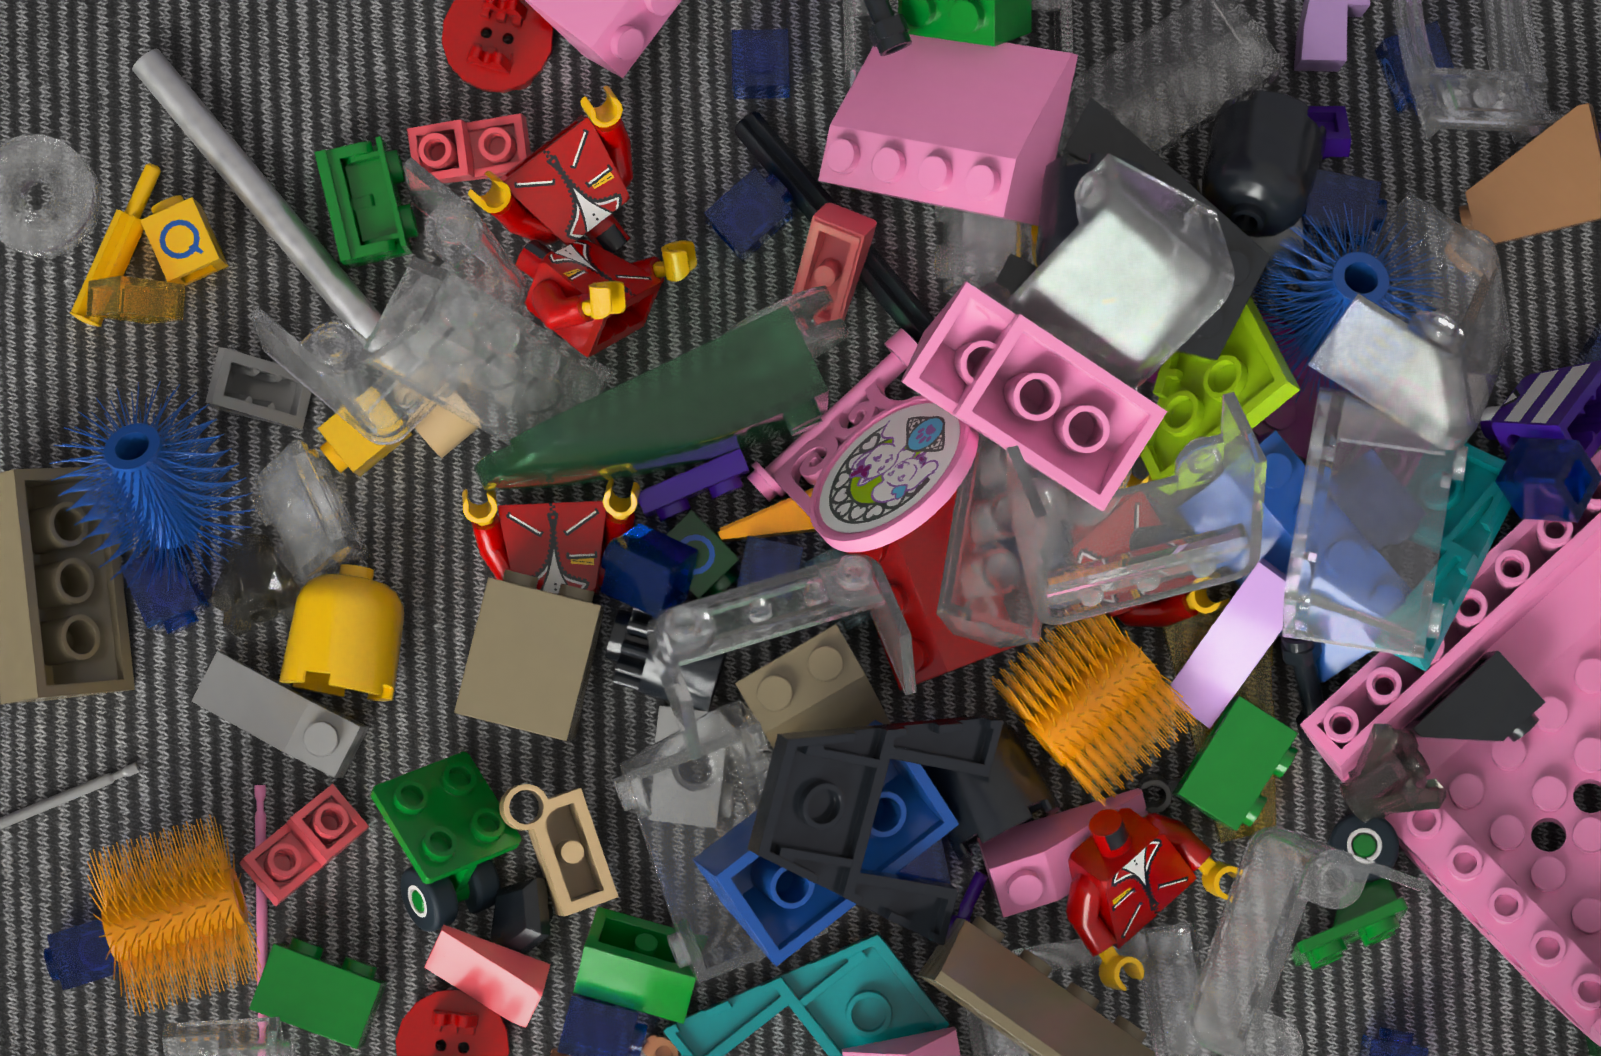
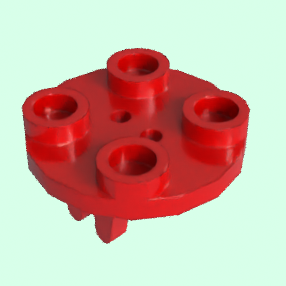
M455 0L443 21L442 45L450 67L464 82L481 91L506 93L512 90L527 88L532 84L534 78L543 71L552 54L554 31L552 26L525 0ZM484 30L492 31V35L489 38L482 37ZM508 35L514 38L511 44L503 42L504 38Z
M461 990L436 991L417 1001L402 1019L396 1037L397 1056H509L508 1028L502 1016ZM438 1040H444L446 1042L445 1050H439L437 1048L436 1044ZM462 1042L469 1045V1051L466 1053L461 1052L459 1049V1045Z

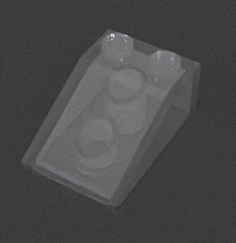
M299 439L289 444L254 478L259 489V493L252 496L254 505L264 525L267 527L274 523L283 544L275 547L289 578L298 575L300 582L306 584L309 580L322 574L338 572L341 564L353 565L370 557L322 453Z

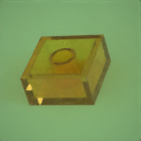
M127 276L91 280L88 283L86 316L143 324L183 320L185 285Z

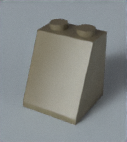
M505 569L503 580L488 577L454 713L563 741L576 738L605 606L592 603L593 591L561 584L559 593L555 594L536 589L538 577Z
M836 624L735 683L773 749L777 734L867 726L874 720L882 724H891L866 674Z

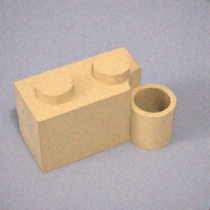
M530 784L513 786L504 793L499 804L500 815L511 828L528 831L543 877L546 878V886L556 915L565 917L619 897L581 788L571 789L548 798L539 787ZM522 790L533 794L539 806L537 816L528 824L517 822L512 817L509 808L513 796Z

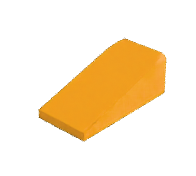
M814 488L804 492L811 498ZM790 497L719 528L718 534L722 542L816 532L811 523L810 517Z

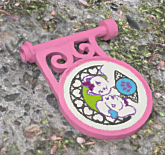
M902 328L884 343L891 352L767 467L763 468L755 461L751 465L754 471L747 476L748 480L769 502L777 495L782 499L787 493L810 517L811 523L818 534L831 547L840 551L864 552L877 549L904 537L932 517L955 493L966 477L976 456L979 432L922 395L906 400H893L885 396V388L907 369L918 345ZM850 421L854 427L847 429ZM801 475L809 484L814 485L811 498L803 491L799 484Z

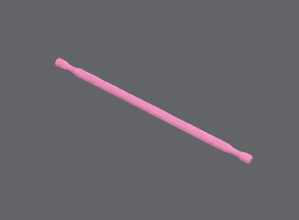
M254 785V797L257 806L255 813V848L267 839L266 813L264 811L266 785ZM256 884V934L258 935L257 947L260 951L259 954L257 950V957L261 965L260 968L257 961V968L261 978L268 960L267 896ZM257 972V980H258L257 986H258V983H259V981H260L258 972ZM258 1013V1030L260 1032L258 1056H270V1046L268 1044L269 1017Z

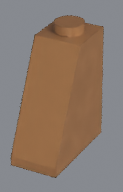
M1586 103L1573 108L1465 192L1468 204L1459 206V213L1466 239L1476 238L1477 247L1485 248L1601 220V139L1593 105Z

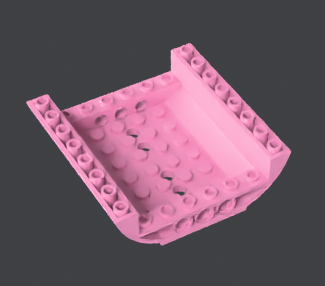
M1600 450L1589 460L1582 471L1574 473L1487 553L1430 667L1426 671L1382 649L1307 717L1300 726L1326 763L1367 812L1380 815L1392 825L1398 836L1401 851L1545 1000L1554 1005L1568 1020L1601 1047V810L1595 813L1584 812L1576 806L1573 799L1574 792L1581 785L1596 784L1601 787ZM1499 651L1545 701L1534 712L1539 718L1537 724L1515 742L1509 737L1504 741L1410 737L1403 729L1486 652ZM1553 822L1563 829L1566 840L1561 848L1556 851L1546 852L1535 846L1531 834L1533 829L1540 823Z

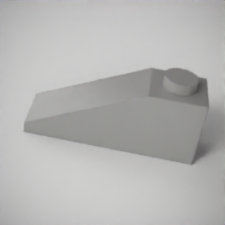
M220 651L216 652L191 701L278 750L333 778H344L369 729L368 726Z

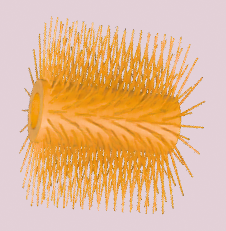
M1090 601L1094 608L1088 602L1087 604L1092 610L1087 605L1086 607L1091 611L1089 613L1094 619L1085 610L1084 612L1090 620L1080 610L1084 615L1083 617L1073 605L1072 607L1078 614L1070 608L1082 620L1081 622L1075 617L1083 628L1073 617L1072 619L1076 624L1071 619L1069 621L1063 615L1072 627L1064 619L1063 621L1077 636L1067 626L1065 627L1068 631L1063 626L1061 628L1055 622L1062 632L1057 627L1056 629L1067 639L1065 640L1056 632L1064 643L1059 638L1058 640L1054 636L1052 638L1049 634L1048 636L1055 642L1053 643L1055 647L1052 645L1049 647L1045 642L1043 644L1039 640L1046 648V650L1044 648L1042 650L1039 647L1044 653L1045 658L1037 649L1035 651L1030 646L1035 654L1033 653L1032 655L1029 651L1027 652L1042 666L1040 668L1043 673L1036 666L1038 664L1034 660L1030 662L1027 658L1026 660L1023 657L1021 659L1017 655L1030 669L1031 675L1028 677L1022 669L1020 671L1013 662L1011 664L1008 661L1017 671V676L1014 677L1012 675L1011 677L1007 673V675H1003L1005 678L1003 680L1016 693L1012 690L1009 692L995 678L994 680L992 679V684L1004 695L1003 698L1014 708L1012 710L1026 722L1021 721L1042 748L1061 768L1065 767L1075 782L1074 777L1083 788L1085 786L1094 798L1096 796L1103 804L1106 799L1094 788L1095 785L1090 781L1091 779L1098 786L1100 784L1106 792L1107 790L1110 792L1113 787L1100 774L1105 778L1107 776L1114 785L1116 783L1119 787L1121 785L1124 788L1115 778L1116 774L1120 775L1119 771L1123 775L1128 773L1131 776L1127 771L1129 769L1123 764L1124 760L1131 768L1133 766L1136 770L1138 768L1142 772L1133 762L1134 760L1139 765L1132 757L1136 753L1139 757L1141 755L1151 766L1145 757L1150 762L1151 760L1138 746L1148 756L1149 754L1142 748V744L1147 750L1149 748L1153 753L1155 751L1160 756L1151 744L1159 752L1160 750L1145 735L1156 743L1151 737L1152 735L1160 745L1162 743L1167 749L1168 747L1162 740L1169 747L1170 745L1156 730L1166 740L1167 738L1159 729L1163 732L1165 730L1169 735L1171 733L1178 740L1169 728L1177 736L1178 734L1162 717L1173 727L1167 719L1168 717L1176 727L1178 725L1184 732L1185 730L1178 722L1187 731L1188 729L1174 714L1184 724L1185 722L1174 710L1183 719L1184 717L1180 712L1185 717L1187 715L1195 723L1185 710L1195 720L1196 718L1177 700L1179 699L1188 707L1169 688L1178 695L1180 694L1162 680L1163 677L1170 681L1160 674L1155 667L1157 664L1151 662L1141 650L1142 647L1139 648L1130 640L1126 630L1127 637L1124 636L1111 617L1118 629L1117 631L1102 609L1099 607L1106 619ZM1016 678L1022 683L1024 688L1020 685ZM1113 753H1115L1122 760V762Z
M210 814L216 842L208 819L207 822L212 840L205 823L208 837L207 842L200 818L206 842L205 846L196 819L203 842L202 846L198 831L194 825L198 837V846L191 824L196 850L187 821L186 824L193 850L184 827L189 843L188 848L182 830L185 852L178 825H176L183 854L173 826L181 857L175 838H173L170 832L176 854L173 850L169 830V844L172 849L173 858L163 828L171 860L161 832L159 833L167 855L166 859L159 837L158 843L162 851L163 861L155 832L153 833L158 855L150 834L158 865L153 854L152 845L150 846L148 839L146 841L145 837L146 852L150 861L149 866L141 835L139 836L144 854H142L137 838V850L133 847L132 840L130 839L135 861L133 860L127 839L129 852L127 854L125 847L122 845L124 857L121 856L118 843L116 842L121 858L120 862L114 845V858L112 854L110 855L109 847L107 846L112 868H110L104 846L105 862L101 852L98 851L101 866L98 864L93 849L101 880L89 852L101 887L100 890L90 864L87 861L101 895L100 898L89 878L102 905L101 909L90 894L101 911L102 919L93 914L103 924L105 935L99 937L106 936L110 948L106 960L110 951L114 957L113 980L115 979L116 961L118 962L121 996L122 967L128 1008H130L125 980L126 975L135 1015L130 984L140 1016L138 998L143 1012H145L144 998L150 1013L145 989H147L153 1011H155L152 1003L153 997L159 1008L156 992L159 993L164 1010L160 994L161 990L166 1004L168 1002L167 994L168 996L170 994L172 1005L174 1006L168 982H170L178 1005L175 993L179 995L175 984L174 974L177 979L181 1000L183 1001L180 989L182 985L186 1002H188L179 968L184 985L191 998L192 986L188 977V968L196 999L197 995L192 975L200 998L201 995L193 967L198 978L199 987L201 986L202 988L198 975L199 969L206 994L201 971L202 967L210 996L211 993L204 967L214 991L208 974L209 968L215 988L211 963L219 992L221 991L214 963L223 991L225 990L217 963L222 973V978L225 984H227L222 971L223 965L228 986L230 987L224 959L233 989L234 985L227 959L236 985L237 981L232 969L233 963L237 980L239 981L235 959L243 985L239 962L246 983L247 979L241 958L246 973L250 977L246 966L247 960L253 980L249 963L250 958L255 978L258 982L252 962L253 958L260 978L252 949L260 968L261 965L250 936L259 954L260 951L247 925L249 924L256 934L248 920V913L252 914L247 910L244 897L247 894H243L239 882L241 873L238 879L235 873L234 854L233 869L231 868L228 839L226 837L227 860L221 825L220 831L223 848L215 817L214 821L219 842ZM147 842H148V845H149L150 850H151V853H152L153 862H152V860H151V858H150V854H149ZM138 847H139V850H140V853H141V856H142V859H143V862H144V867H143V864H142V862H141V860H140ZM135 851L139 859L140 869L136 859ZM125 853H126V856H127L128 861H129V864H130V870H129V868H128V866H127V861H126ZM130 856H131V859H132V862H133V866H134V869H135V873H134L133 867H132L131 862H130ZM116 858H117V861H118V864H119V867H120V870H121V875H120L119 870H118V868H117ZM112 859H113V862H114L115 867H116L118 879H117L116 874H115V870H114V866H113V863H112ZM102 861L107 872V878L104 873ZM124 863H125V865H126V869H127L128 876H127V874H126V870H125V867H124ZM107 864H108V867H109V870H110V874H111V877H112V881H111L110 875H109V873H108ZM177 971H178V975H179L181 984H180V982H179V980H178ZM169 972H170V975H171L172 980H173V982H174L175 992H174V989H173V986H172V982H171V979H170V976H169ZM184 972H185V975H186L187 980H188V985H189L190 993H189V990H188V987H187V984H186V981H185V978H184ZM163 973H164V975H165V979H166V982H167L168 990H167L166 985H165ZM156 976H157V979H158V982H159L160 991H159L158 983H157V980H156ZM145 977H146L147 982H148L149 987H150L151 997H150V993H149V990H148V987H147V983H146ZM160 977H161V980H162V982H163V984H164V989H165L166 998H165V995H164V992H163V988H162V985H161V982H160ZM150 979H151V981H152V983H153L155 996H154L153 991H152V988H151ZM140 980H141V983H142L144 995H143V992H142V990H141ZM136 982H137L138 987H139V989H140L141 999H140V996H139V993H138V990H137V987H136Z

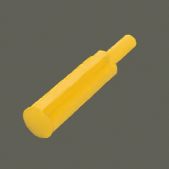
M151 163L145 164L125 211L116 209L70 312L72 316L86 324L97 327L102 326V322L144 231L140 218L161 173L158 166Z

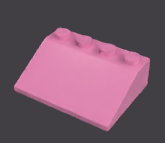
M910 35L912 43L906 48L890 55L880 56L877 47L873 46L830 124L818 181L854 190L1038 226L1046 166L1056 159L1078 55L1007 42L994 47Z

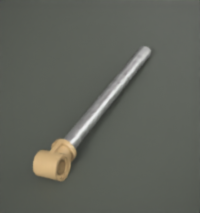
M153 49L140 57L133 65V72L396 385L391 391L390 397L397 405L404 404L410 411L406 415L407 419L428 445L443 458L484 424V419L450 379L444 382L438 374L441 369L433 360L421 364L160 50Z

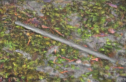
M134 762L115 773H107L0 817V830L108 786L117 779L140 772L139 766Z

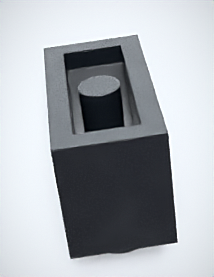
M1499 651L1486 652L1403 729L1410 737L1504 741L1509 737L1515 742L1537 724L1539 718L1534 712L1545 701Z

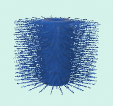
M1345 203L1344 208L1350 235L1348 253L1345 220L1343 242L1338 214L1336 215L1340 235L1332 213L1334 226L1326 212L1337 236V251L1335 250L1331 226L1330 232L1333 247L1324 221L1322 222L1327 237L1316 217L1321 230L1314 220V224L1311 221L1310 223L1323 237L1325 253L1323 252L1317 232L1315 233L1320 248L1310 229L1309 231L1314 241L1305 228L1304 230L1307 235L1294 227L1298 232L1294 229L1292 230L1306 240L1309 246L1311 244L1316 249L1318 260L1315 259L1310 246L1313 258L1311 257L1304 241L1303 244L1307 252L1300 242L1299 246L1296 242L1294 244L1288 239L1292 244L1286 241L1288 244L1284 243L1287 245L1284 247L1291 251L1294 258L1290 254L1288 256L1280 248L1285 254L1283 255L1284 257L1279 259L1273 258L1277 265H1275L1276 267L1272 266L1273 268H1270L1272 269L1271 271L1266 270L1269 274H1266L1268 277H1264L1268 280L1260 277L1267 281L1263 283L1271 286L1260 285L1257 282L1262 288L1256 287L1262 291L1254 288L1261 292L1257 294L1265 296L1255 297L1273 300L1258 301L1282 303L1261 305L1254 302L1258 304L1256 305L1257 307H1260L1258 308L1259 310L1268 311H1259L1260 313L1275 314L1261 316H1283L1263 320L1267 327H1274L1268 328L1269 330H1278L1271 332V334L1292 329L1282 335H1272L1273 339H1276L1275 341L1288 338L1277 345L1295 338L1291 343L1278 347L1280 351L1292 347L1282 354L1288 353L1284 357L1285 361H1288L1299 352L1287 363L1288 365L1299 356L1290 371L1293 373L1306 356L1309 357L1296 378V382L1311 361L1301 390L1303 388L1304 391L1308 380L1309 382L1311 381L1316 369L1309 402L1319 369V380L1316 391L1318 390L1316 409H1318L1320 379L1324 362H1326L1323 381L1325 380L1323 399L1325 398L1328 369L1330 404L1332 406L1331 389L1333 384L1338 411L1333 380L1334 361H1336L1338 396V379L1340 374L1345 401L1346 397L1342 378L1351 404L1353 405L1349 390L1359 408L1352 392L1353 386L1350 370L1359 395L1360 392L1355 377L1364 395L1365 392L1361 384L1368 394V390L1373 394L1367 386L1362 366L1370 382L1369 375L1376 385L1377 383L1374 378L1381 386L1382 384L1378 379L1389 388L1380 379L1381 375L1379 376L1374 372L1370 357L1378 373L1379 370L1376 364L1381 371L1382 367L1387 374L1388 372L1391 373L1389 370L1395 373L1393 370H1397L1394 368L1400 369L1395 361L1403 367L1397 361L1399 360L1398 358L1403 361L1405 360L1402 357L1408 360L1407 356L1410 355L1406 350L1411 353L1409 350L1415 352L1409 348L1415 347V344L1411 342L1413 341L1412 339L1418 342L1413 338L1416 334L1412 332L1423 335L1422 333L1410 330L1420 329L1402 325L1418 326L1422 330L1425 328L1431 332L1421 322L1430 323L1416 318L1428 319L1408 315L1424 314L1401 311H1419L1421 309L1439 317L1431 313L1438 314V312L1426 309L1436 308L1419 305H1432V303L1411 302L1427 299L1402 298L1419 296L1420 294L1444 298L1426 294H1440L1438 292L1417 291L1434 288L1405 289L1428 285V283L1403 286L1420 279L1442 278H1413L1436 273L1411 276V274L1427 270L1428 268L1395 277L1418 266V263L1434 259L1430 258L1403 266L1421 257L1418 256L1391 268L1410 254L1392 264V260L1396 261L1398 256L1419 242L1401 252L1404 249L1402 248L1390 260L1385 262L1408 241L1406 240L1387 258L1384 257L1391 249V245L1400 236L1399 234L1404 227L1381 254L1375 258L1376 253L1391 230L1392 224L1373 255H1371L1387 213L1380 229L1379 223L1373 239L1371 236L1367 245L1373 219L1372 214L1364 245L1366 229L1365 205L1362 240L1357 252L1359 216L1354 247L1352 209V227L1350 231ZM1338 240H1339V242H1340V244H1341V247H1342V250H1343V252H1342V257L1339 255V243H1338ZM1325 241L1330 247V256L1327 255ZM1292 251L1296 252V254H1297V256H1298V258H1299V260H1300V263H1299V261L1297 260V258L1295 257V255L1293 254ZM1318 252L1323 259V263L1319 261ZM1298 254H1301L1303 256L1306 269ZM1304 256L1309 260L1311 269H1308ZM1415 265V266H1413V267H1411V268H1408V269H1406V270H1404V271H1402V272H1399V273H1397V274H1395V275L1389 277V274H1391L1392 272H1394V271H1396V270L1403 269V268H1406V267ZM1293 268L1300 269L1309 281L1298 280ZM1414 279H1418V280L1411 281V282H1408V283H1404V284H1401V285L1391 286V285L1396 284V283H1398V282H1400V281H1402V280H1414ZM1284 284H1297L1302 292L1289 290ZM1263 286L1279 290H1269L1265 289ZM1269 291L1287 292V293L1272 294V293L1269 292ZM1394 291H1406L1396 295L1390 294ZM1407 292L1418 293V295L1397 297ZM1275 295H1291V296L1277 298ZM1290 297H1293V299H1294V300H1291V301H1288V302L1283 301V300H1280V299L1290 298ZM1399 303L1409 304L1408 306H1402V307H1395V306H1394V305L1399 304ZM1285 305V307L1274 308V309H1270V308L1266 307V306ZM1410 306H1414V307L1418 308V310H1399V309H1398V308H1404V307H1410ZM1283 308H1289V309H1290V310H1287V311H1284V312H1277V311H1275L1276 309H1283ZM1293 311L1294 314H1288L1285 312ZM1394 313L1402 316L1390 317V314ZM1399 317H1406V318H1408L1409 320H1393V319H1394V318H1399ZM1281 318L1286 319V320L1279 321V322H1276V323L1267 322L1268 320H1274V319H1281ZM1288 320L1293 321L1289 324H1278ZM1412 321L1414 324H1403L1395 322ZM1381 323L1393 325L1400 331H1386ZM1387 332H1401L1402 334H1391ZM1374 334L1386 336L1391 347L1381 345ZM1392 335L1405 336L1406 338L1397 337V336H1392ZM1366 344H1370L1372 346L1373 354L1371 353ZM1373 345L1376 347L1379 358L1375 357ZM1378 348H1379V350H1380V352H1381V354H1382V356H1383V358H1384L1385 361L1381 360V357H1380ZM1360 352L1364 354L1365 363L1360 358ZM1383 353L1385 354L1390 363H1387ZM1347 354L1351 356V363ZM1365 354L1368 356L1372 370L1367 367ZM1341 357L1344 364V373L1340 366ZM1353 358L1356 361L1358 374L1353 368ZM1357 361L1359 362L1365 382L1360 377ZM1346 363H1347V368H1348V373H1349L1351 388H1350V386H1349V384H1348V382H1347V379H1346V373H1345ZM1301 390L1299 391V394H1298V396H1297V399H1296L1295 403H1296L1297 400H1298V397H1299V395H1300Z
M139 382L136 414L134 412L133 393L131 392L132 419L134 424H131L127 406L124 403L130 423L128 425L118 388L117 392L126 426H124L111 400L110 402L122 428L118 427L101 403L100 405L109 416L108 420L115 428L114 432L94 413L92 414L108 430L79 412L96 424L109 437L108 440L88 426L86 427L101 438L78 427L75 428L85 433L65 428L101 440L106 443L105 447L96 441L94 442L101 447H95L91 444H88L90 446H84L74 442L72 443L76 445L62 443L63 445H54L84 448L104 454L70 458L69 460L62 459V461L49 463H94L51 481L66 477L88 476L58 496L71 492L87 491L66 510L94 505L74 525L102 519L99 525L89 535L84 537L83 540L90 536L111 533L103 544L92 551L91 554L122 542L113 556L99 566V568L136 546L126 564L110 580L120 574L124 568L126 569L130 562L132 564L133 560L150 545L140 569L132 579V581H135L139 572L141 575L146 562L145 571L147 570L149 557L152 553L153 563L154 550L156 547H159V557L147 591L154 573L153 585L155 583L160 558L161 577L164 549L167 568V549H170L168 591L171 555L174 580L176 582L173 548L176 550L180 567L183 571L177 547L179 548L189 585L190 581L180 546L183 547L194 570L195 567L184 546L185 544L189 546L209 573L202 563L203 559L194 548L195 544L193 541L215 562L217 561L198 542L225 559L210 548L197 533H200L213 543L215 542L206 535L231 547L233 546L220 539L243 545L200 530L201 525L212 533L214 532L204 525L212 526L224 533L225 531L215 526L232 531L235 530L227 527L243 530L244 528L239 527L252 528L249 526L213 523L203 520V518L221 515L228 517L227 514L237 515L233 513L244 514V512L255 510H212V508L243 496H248L251 493L234 497H216L246 479V477L236 481L217 482L231 468L239 464L211 468L221 456L232 449L204 453L218 438L224 435L197 439L217 419L186 429L196 415L208 405L172 425L181 409L194 396L192 395L158 426L161 415L179 388L178 386L176 390H173L169 399L167 396L162 409V404H160L158 415L155 418L154 412L153 422L148 425V415L160 382L153 399L154 389L152 390L147 414L146 397L143 423L140 407V423H137ZM182 421H184L182 424H180V425L177 426L175 429H173L171 432H169V430H170L171 428H173L174 426H176V425H178L179 423H181ZM179 427H181V428H180L178 431H176L174 434L170 435V434L173 433L175 430H177ZM191 433L190 435L186 436L185 438H183V439H181V440L179 441V439H180L181 437H183V436H185V435ZM98 464H99V465H103V466L95 467V468L88 469V470H85V471H81V470L87 469V468H89V467H92V466H95V465H98ZM96 478H101V479H99V480H96V481H94V482H91V483H89V484H86V483H88V482H90V481H92V480H94V479H96ZM217 504V505L212 506V507H209V508H203V507H206V506H209V505ZM139 539L138 543H136V544H134L133 546H131L130 548H128L130 545H132L134 542H136V541Z

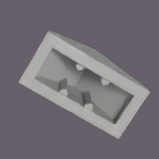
M219 347L205 403L218 411L303 429L315 374Z

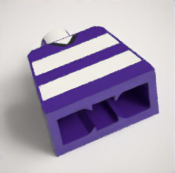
M1601 360L1533 373L1524 377L1502 406H1490L1483 410L1480 424L1484 436L1488 440H1498L1509 463L1518 468L1571 472L1582 471L1601 445Z

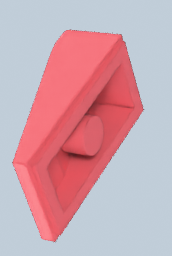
M825 203L813 215L787 314L837 334L841 331L877 225L876 220L834 203Z
M443 924L424 968L505 1019L526 1028L543 994L551 964Z

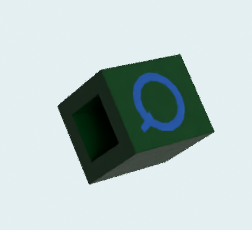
M692 510L651 549L700 601L708 594L717 600L740 578L734 571L741 563L740 559Z

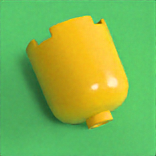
M341 564L339 574H322L309 580L301 588L296 600L279 682L293 683L292 687L340 697H344L345 689L368 693L367 700L392 701L395 692L404 623V606L399 595L388 585L373 580V569L358 565Z

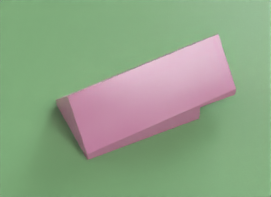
M968 282L963 283L923 332L901 380L902 383L1100 511L1105 510L1167 413L1166 410L1023 315L1013 313Z

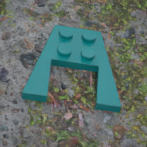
M1435 429L1399 501L1366 489L1357 495L1349 491L1336 501L1346 514L1362 513L1369 516L1365 522L1357 526L1360 531L1369 522L1440 557L1438 562L1375 635L1382 649L1424 671L1430 667L1524 482L1517 466Z
M876 932L686 1016L684 1024L674 1021L664 1027L663 1032L682 1056H725L785 1007L789 1006L828 1056H843L842 1049L945 1029L949 1026V1021L880 933Z

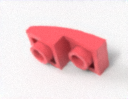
M521 113L467 123L459 119L407 128L414 184L416 185L487 179L488 177L484 174L486 171H491L498 177H501L531 154L526 116Z
M331 784L291 816L285 825L242 858L239 864L276 907L369 828V825L334 784Z

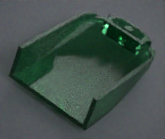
M788 305L530 428L509 440L511 445L483 457L475 465L474 470L484 491L573 486L648 475L714 460L739 448L741 452L788 433L794 436L822 422L821 417L824 413L828 412L829 390Z

